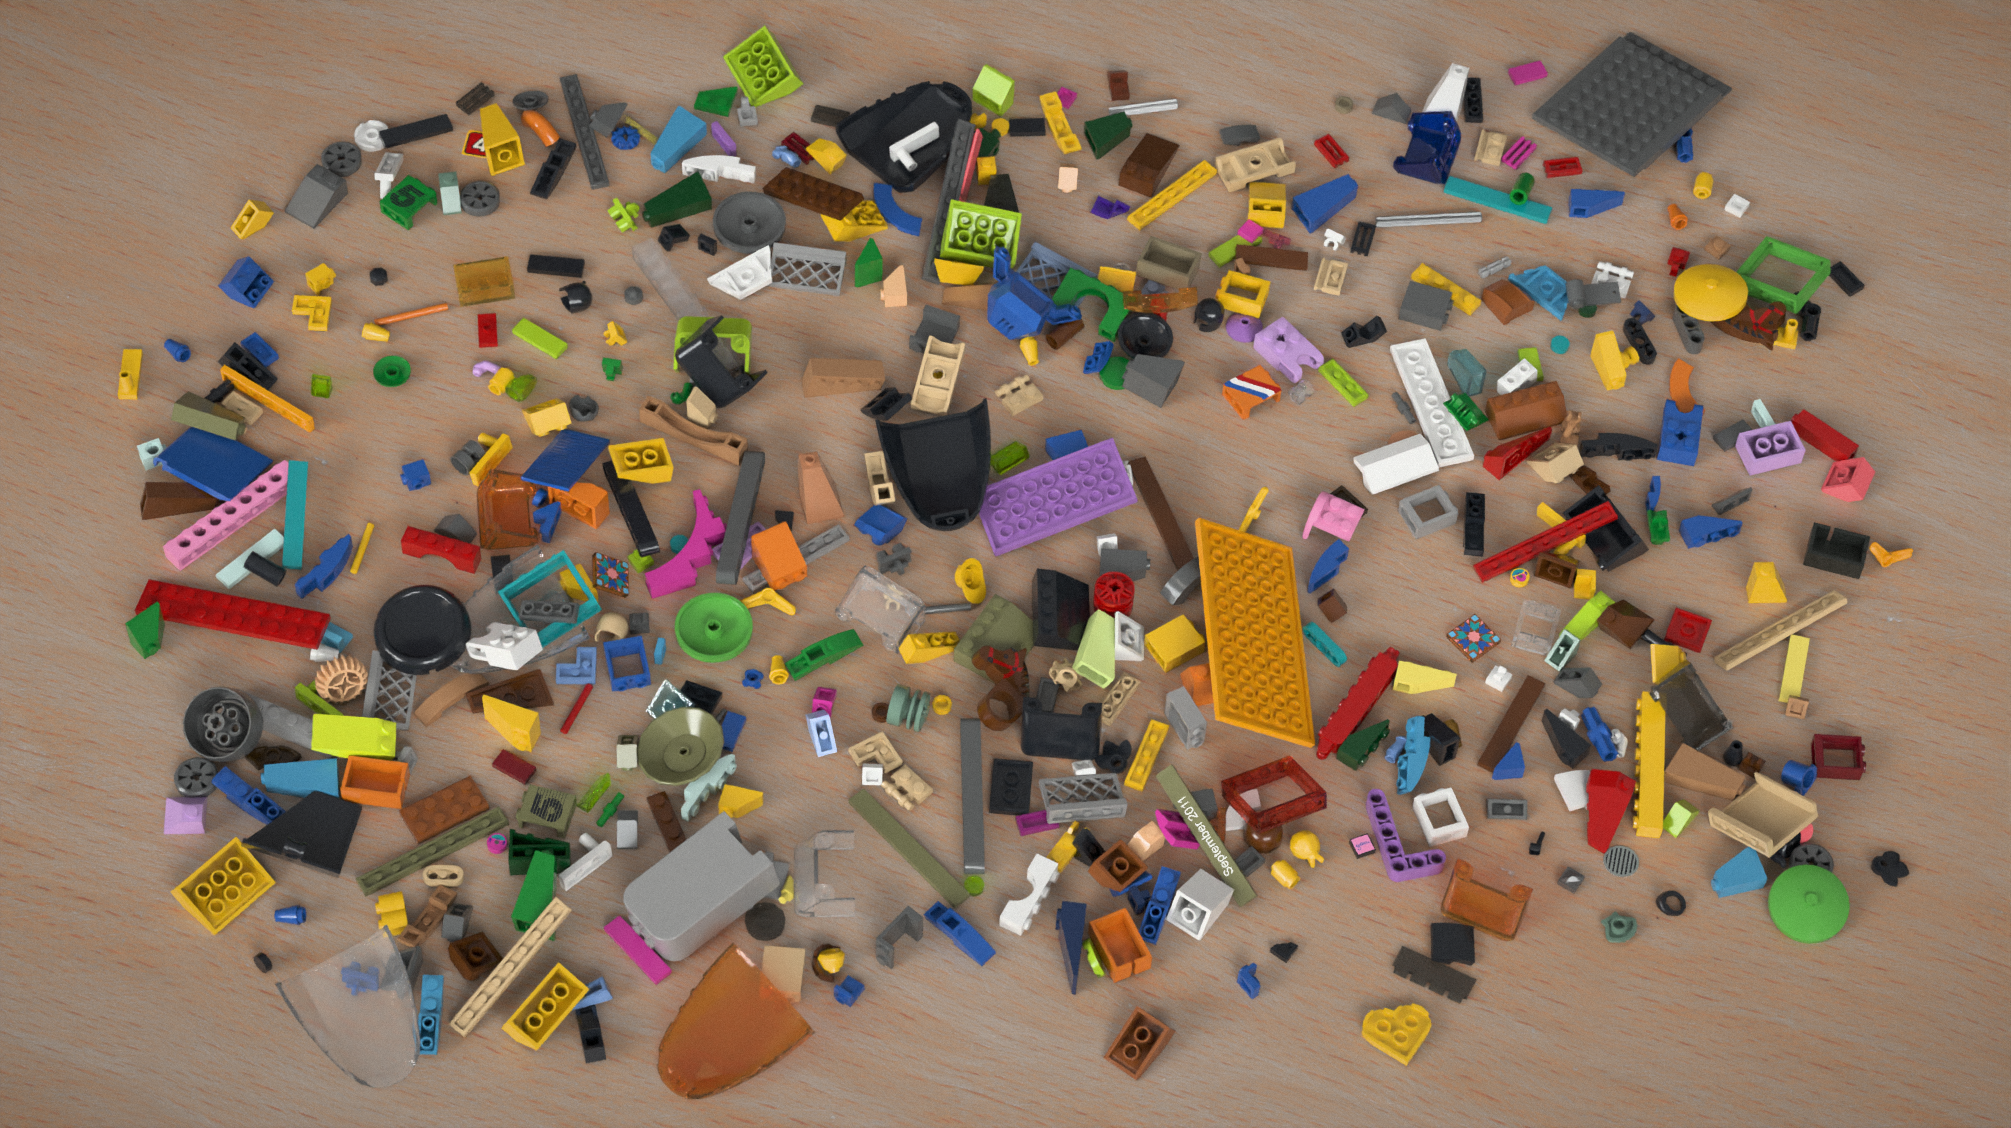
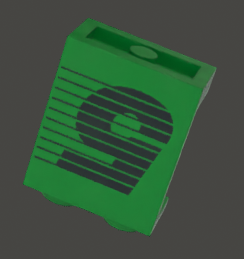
M407 175L379 201L381 213L407 230L413 227L412 217L428 202L435 206L438 204L435 190L427 187L419 179L413 178L410 175Z

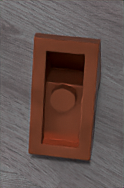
M1125 70L1108 71L1107 76L1112 101L1129 100L1128 72Z

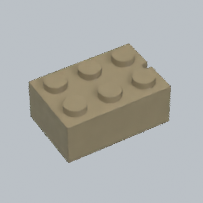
M1150 236L1145 249H1143L1138 259L1136 275L1187 293L1200 268L1202 253Z

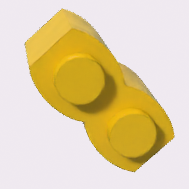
M402 891L379 895V902L375 903L377 915L381 914L382 918L378 920L380 932L384 931L385 937L400 935L408 925Z

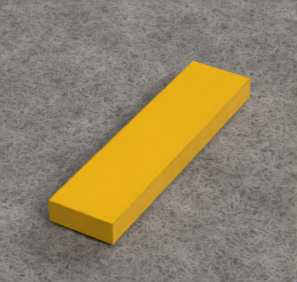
M1151 719L1124 781V786L1143 792L1170 725Z

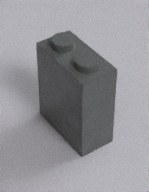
M1410 281L1400 308L1399 319L1441 331L1443 324L1447 325L1449 314H1447V311H1451L1454 300H1451L1452 292Z

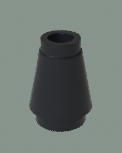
M1733 741L1723 753L1726 764L1736 766L1742 762L1743 744L1740 741Z

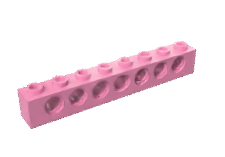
M283 460L281 463L274 465L267 473L260 475L257 480L247 485L231 501H226L222 505L215 507L211 513L200 518L191 527L184 529L174 539L169 540L163 546L166 558L181 571L287 495L289 463Z

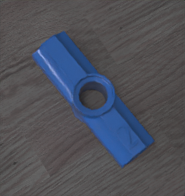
M1691 128L1675 142L1677 160H1680L1681 163L1693 160V130Z
M1588 707L1584 709L1581 717L1588 730L1586 732L1588 738L1597 748L1604 762L1613 761L1617 758L1618 751L1611 738L1613 736L1611 730L1603 722L1597 708Z

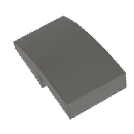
M1236 125L1219 130L1223 144L1240 146L1242 141L1258 143L1261 138L1256 125Z

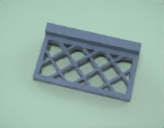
M1034 242L1031 252L1016 271L1020 274L1029 272L1031 279L1027 280L1034 286V282L1044 280L1046 287L1038 289L1050 299L1053 298L1050 295V290L1059 288L1061 284L1059 277L1065 276L1070 268L1081 270L1091 278H1097V274L1037 242ZM1032 258L1040 261V265L1030 267L1029 262ZM1052 267L1056 273L1045 275L1044 268ZM1042 269L1043 276L1032 277L1031 271ZM1057 277L1059 284L1048 286L1047 279ZM1086 296L1078 299L1074 305L1079 307Z

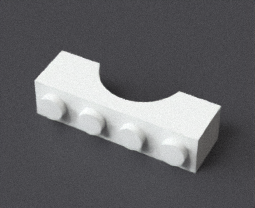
M1036 854L1027 871V879L1034 888L1033 892L1023 900H1009L1000 915L999 926L1020 936L1024 930L1029 929L1033 914H1038L1041 908L1040 902L1043 898L1046 899L1048 897L1051 883H1056L1059 877L1058 863Z

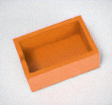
M349 755L340 789L342 800L356 804L402 809L406 794L405 790H407L410 777L408 763Z
M1126 908L1089 922L1088 935L1114 983L1131 977V972L1136 975L1151 969L1152 956Z

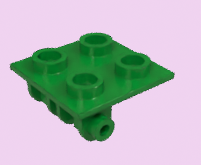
M1454 393L1450 400L1443 403L1466 431L1489 421L1466 393L1461 395Z

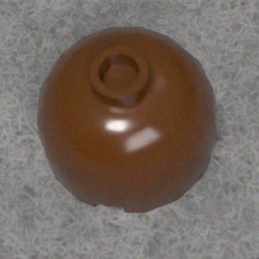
M1269 813L1253 815L1248 819L1244 827V842L1246 841L1249 848L1252 846L1259 853H1270L1271 850L1280 847L1283 840V827L1274 815Z

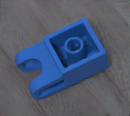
M1666 399L1657 460L1688 466L1695 465L1699 448L1703 405L1694 404L1691 412L1683 413L1676 408L1675 400Z

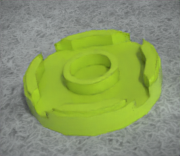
M1090 938L1083 940V949L1088 951L1087 959L1094 973L1099 978L1105 976L1104 966Z

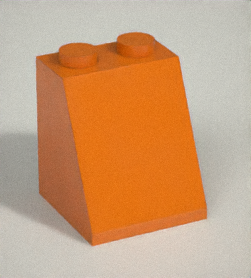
M786 521L751 536L752 558L771 589L774 591L783 589L787 585L802 581L807 577V565Z
M1210 663L1188 667L1180 673L1182 683L1197 707L1214 703Z

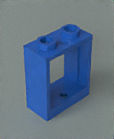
M642 636L603 642L612 692L625 691L636 687L643 688L651 685ZM639 653L643 673L615 678L611 658Z

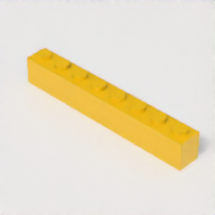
M1642 691L1641 698H1637L1636 710H1639V715L1636 716L1635 726L1639 727V732L1636 731L1635 743H1638V748L1635 749V760H1638V765H1635L1634 777H1637L1634 794H1637V799H1634L1633 811H1636V816L1633 818V828H1636V836L1660 838L1663 830L1666 694Z

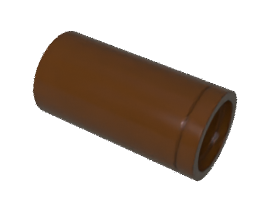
M1082 319L1059 324L1046 335L1047 343L1053 349L1058 350L1084 329Z

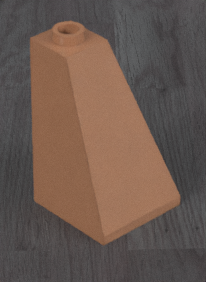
M818 452L799 454V496L807 524L843 518L844 513L836 484Z

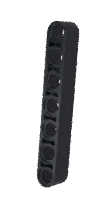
M612 460L602 463L606 479L640 557L643 558L660 553L657 538L632 481L618 478Z

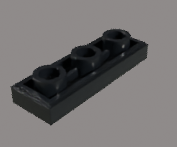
M1467 78L1463 99L1465 122L1483 123L1480 78Z

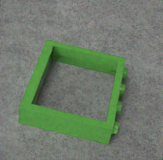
M1766 236L1737 270V273L1747 284L1748 296L1769 304L1776 301L1781 302L1786 306L1787 311L1797 314L1829 276L1831 269L1829 259ZM1769 254L1816 272L1797 295L1750 278Z

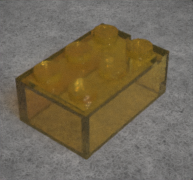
M508 256L453 265L460 307L515 299Z

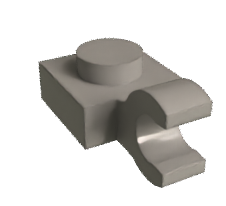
M748 96L741 97V108H737L740 127L758 125L755 106H749Z

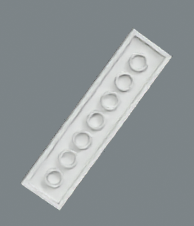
M1426 338L1391 345L1390 352L1438 467L1473 460L1474 454L1463 427L1443 404L1450 400V396Z

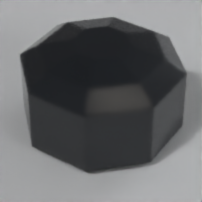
M382 267L374 268L369 272L370 282L375 286L384 285L388 281L387 271Z

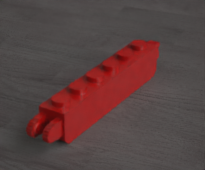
M1389 647L1384 653L1379 652L1376 658H1371L1368 663V669L1366 671L1363 670L1358 677V683L1350 687L1348 697L1340 701L1337 712H1332L1327 726L1323 725L1318 733L1320 738L1316 752L1317 758L1324 760L1331 752L1337 754L1339 747L1347 737L1357 731L1395 678L1398 668L1397 659L1400 654L1398 650Z

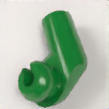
M687 382L684 384L681 393L673 392L670 395L672 403L679 405L686 402L692 392L693 384Z

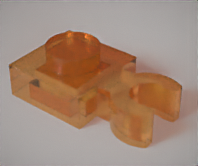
M1218 808L1217 825H1213L1223 843L1226 836V808Z

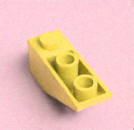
M1399 661L1393 690L1416 694L1454 687L1457 674L1447 670L1434 669L1430 666L1413 664L1409 661Z

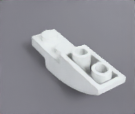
M709 155L690 158L682 162V173L687 176L699 171L702 179L718 182L719 176L755 183L756 167L740 164V157Z

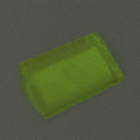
M1017 441L1011 443L991 455L990 465L998 474L1006 473L1029 459L1030 455L1027 446Z
M609 773L600 776L577 804L578 808L587 813L591 811L611 786Z

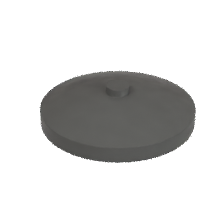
M759 192L733 194L717 206L713 215V230L716 238L728 249L739 253L753 254L766 246L772 248L774 242L778 243L781 240L786 229V217L781 205L772 197Z

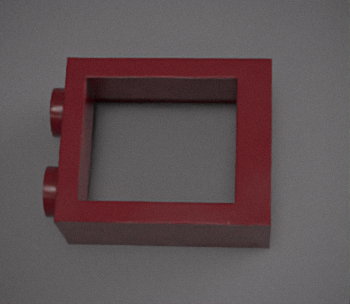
M1814 734L1811 741L1812 764L1817 767L1816 778L1860 780L1862 774L1866 772V761H1863L1865 745L1862 744L1860 736ZM1823 749L1852 750L1854 767L1825 766Z

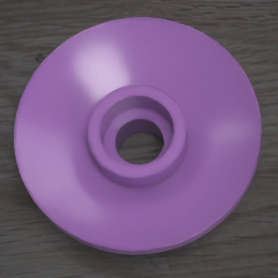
M1241 313L1231 315L1226 322L1228 335L1238 342H1252L1255 339V335L1263 330V325L1259 318Z

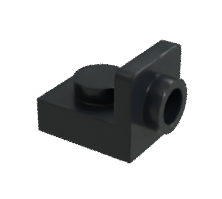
M680 224L665 226L662 228L658 242L668 252L671 251L674 243L688 241L690 235Z

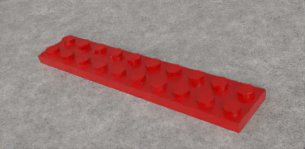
M148 579L134 610L136 615L158 602L165 621L318 650L331 620V616L328 613Z

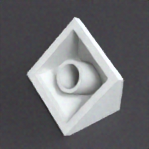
M1116 612L1115 660L1142 661L1144 660V626L1121 612Z

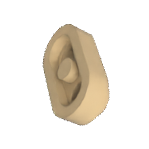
M430 865L424 869L423 879L425 884L431 887H438L439 885L456 887L463 882L464 874L463 870L456 865Z

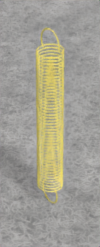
M631 119L632 122L625 121V123H628L629 126H631L630 124H632L633 129L641 128L639 127L641 125H639L633 119ZM645 128L638 129V133L645 138V135H650V132ZM651 134L652 137L648 136L647 139L655 144L658 138Z

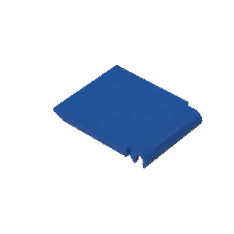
M190 427L155 457L153 464L156 466L161 462L163 471L165 470L219 500L231 501L271 465L273 460L236 440Z

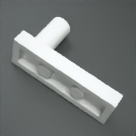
M933 122L889 147L890 158L894 162L900 159L909 171L916 169L917 163L910 156V153L939 137L938 125Z
M385 152L375 172V180H380L381 199L391 191V181L394 180L403 162V154Z
M588 833L581 835L579 842L590 852L558 875L561 887L565 891L613 857L611 846L606 840L599 844Z

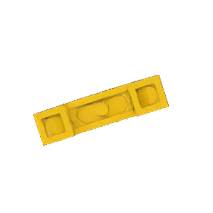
M1057 92L1039 96L1046 121L1061 151L1064 154L1081 150L1082 147L1076 134L1072 133L1062 111V103Z

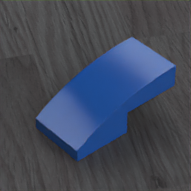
M1652 476L1649 486L1650 492L1647 493L1645 500L1646 511L1656 510L1661 489L1660 476Z

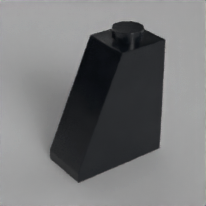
M1433 713L1426 716L1422 715V717H1425L1424 736L1430 737V755L1439 766L1455 759L1460 742L1459 735Z

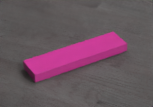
M620 915L604 927V931L655 985L672 973L669 966L647 946L645 941L637 935Z

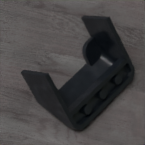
M722 315L708 319L675 353L676 361L696 386L716 405V408L726 407L749 392L768 373L766 370L752 373L750 376L741 374L734 379L712 352L718 344V338L712 329L724 319Z

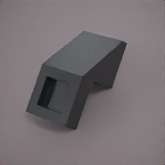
M1375 316L1364 326L1354 322L1342 331L1341 334L1346 346L1352 348L1375 342L1387 330L1381 317Z

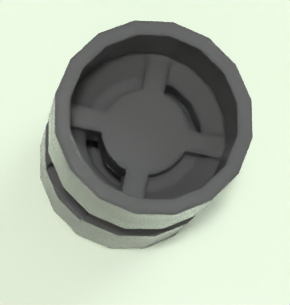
M469 440L462 446L461 450H458L451 456L450 460L458 472L467 476L486 453L477 442Z

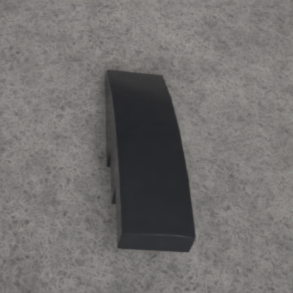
M559 138L554 151L551 150L546 163L543 162L531 189V195L543 199L549 198L577 147L576 143Z

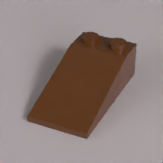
M1146 133L1122 167L1119 175V186L1152 198L1180 145Z

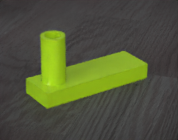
M315 679L307 687L302 683L295 686L296 699L316 714L344 716L317 695Z

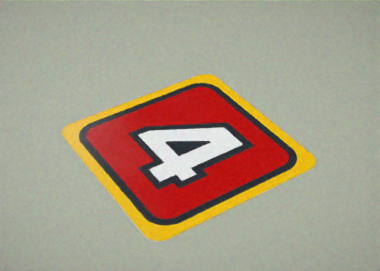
M468 131L462 150L463 155L487 158L483 133L481 131Z

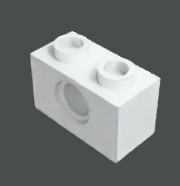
M1524 358L1497 381V392L1503 395L1529 388L1537 381V369Z

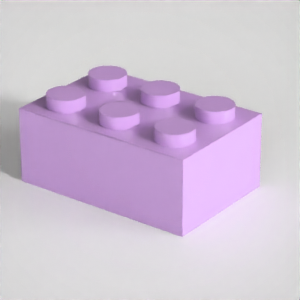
M1791 421L1739 433L1735 445L1749 476L1799 464L1802 462L1805 448Z

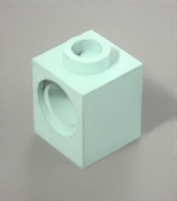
M159 438L137 445L140 459L146 471L162 465L161 462L156 466L153 464L154 458L167 448L165 444H161Z

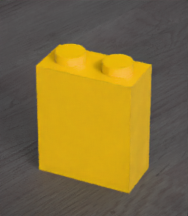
M1184 614L1145 635L1144 646L1165 673L1202 654L1206 643L1204 636L1196 631L1193 622L1187 619Z

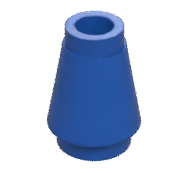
M168 339L164 343V347L177 362H186L190 358L191 351L187 345L172 339Z
M300 905L275 910V921L300 925L306 921V909Z

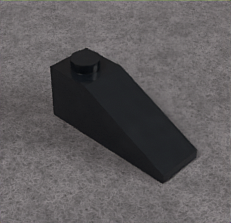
M236 342L218 360L220 365L228 366L266 390H269L278 380L275 375Z
M1548 709L1544 710L1542 723L1557 756L1565 765H1569L1572 769L1575 768L1588 756L1591 744Z

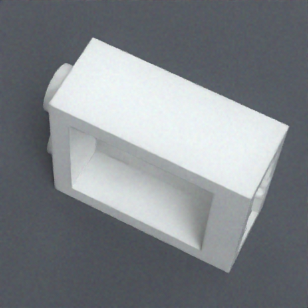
M1441 788L1433 793H1422L1414 798L1412 808L1429 847L1467 837L1469 826L1452 788ZM1448 801L1457 823L1433 829L1424 807Z

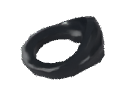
M1676 891L1662 892L1656 899L1658 909L1666 915L1679 916L1686 909L1684 897ZM1674 896L1678 898L1681 902L1680 910H1672L1666 904L1667 897Z

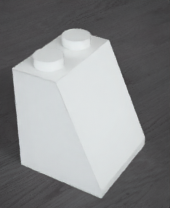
M1200 869L1178 889L1166 920L1200 941L1229 904L1234 889Z

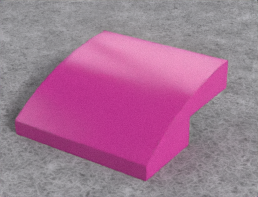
M1161 809L1155 811L1158 825L1171 846L1198 849L1200 844L1190 832L1189 827L1179 812Z

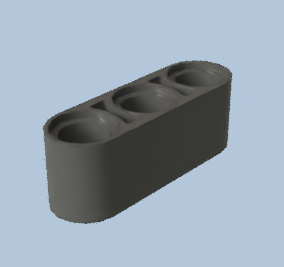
M1676 304L1673 322L1688 353L1698 354L1701 352L1705 339L1698 320L1684 313Z

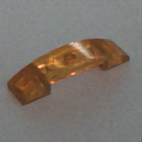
M1197 287L1178 288L1179 293L1143 295L1141 290L1123 291L1124 309L1144 313H1165L1187 309L1198 304Z

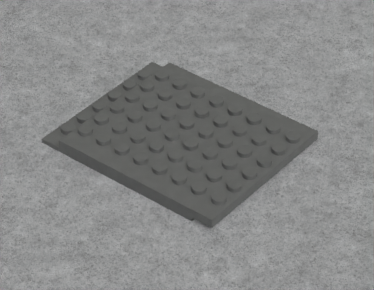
M1629 32L1624 38L1619 36L1532 114V119L1635 177L1643 169L1646 170L1731 92L1732 87Z

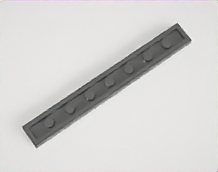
M575 74L560 77V84L591 189L609 187V180L595 133L589 127L591 120L578 76Z

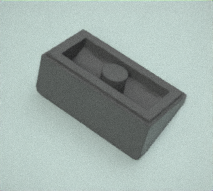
M1750 487L1739 490L1713 503L1712 507L1718 515H1721L1749 501L1753 489Z
M1486 799L1487 819L1527 820L1528 800Z

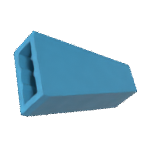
M678 106L650 153L651 165L655 169L666 173L707 135V123L681 106Z
M337 758L264 765V773H261V783L266 786L267 792L306 798L312 792L317 791L340 799Z

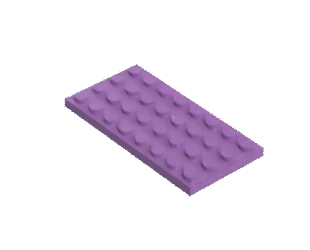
M1112 437L988 485L979 515L996 557L1134 504L1138 500Z

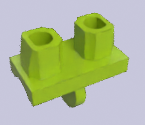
M617 197L612 201L615 205L607 211L613 220L621 215L623 216V218L615 222L621 232L629 228L633 231L638 229L631 216L634 218L638 217L639 205L628 201L625 204L626 208H624Z

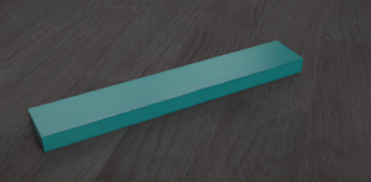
M1449 176L1443 192L1546 225L1552 211V207L1527 200L1523 205H1516L1510 200V194Z
M289 460L282 558V568L302 569L308 474L307 461Z

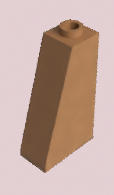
M1682 743L1664 772V783L1734 801L1737 794L1741 796L1746 787L1743 784L1746 778L1744 775Z

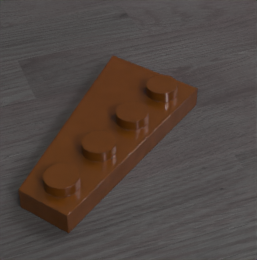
M540 669L466 693V699L472 714L484 713L483 695L523 708L554 706Z

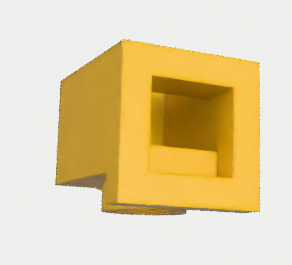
M325 263L305 273L307 285L317 296L320 295L321 290L334 284L333 279L336 277L334 270L331 267L328 268Z

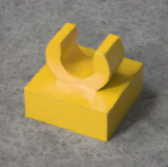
M614 321L608 323L609 330L603 333L605 337H610V339L606 340V343L610 346L616 342L621 346L627 343L623 328Z

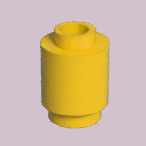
M1702 172L1696 177L1693 190L1696 197L1700 199L1710 197L1714 182L1711 174Z
M499 368L489 381V390L496 395L504 393L515 380L513 371L509 368Z
M1277 860L1271 866V875L1282 886L1292 889L1300 881L1298 872L1286 860Z

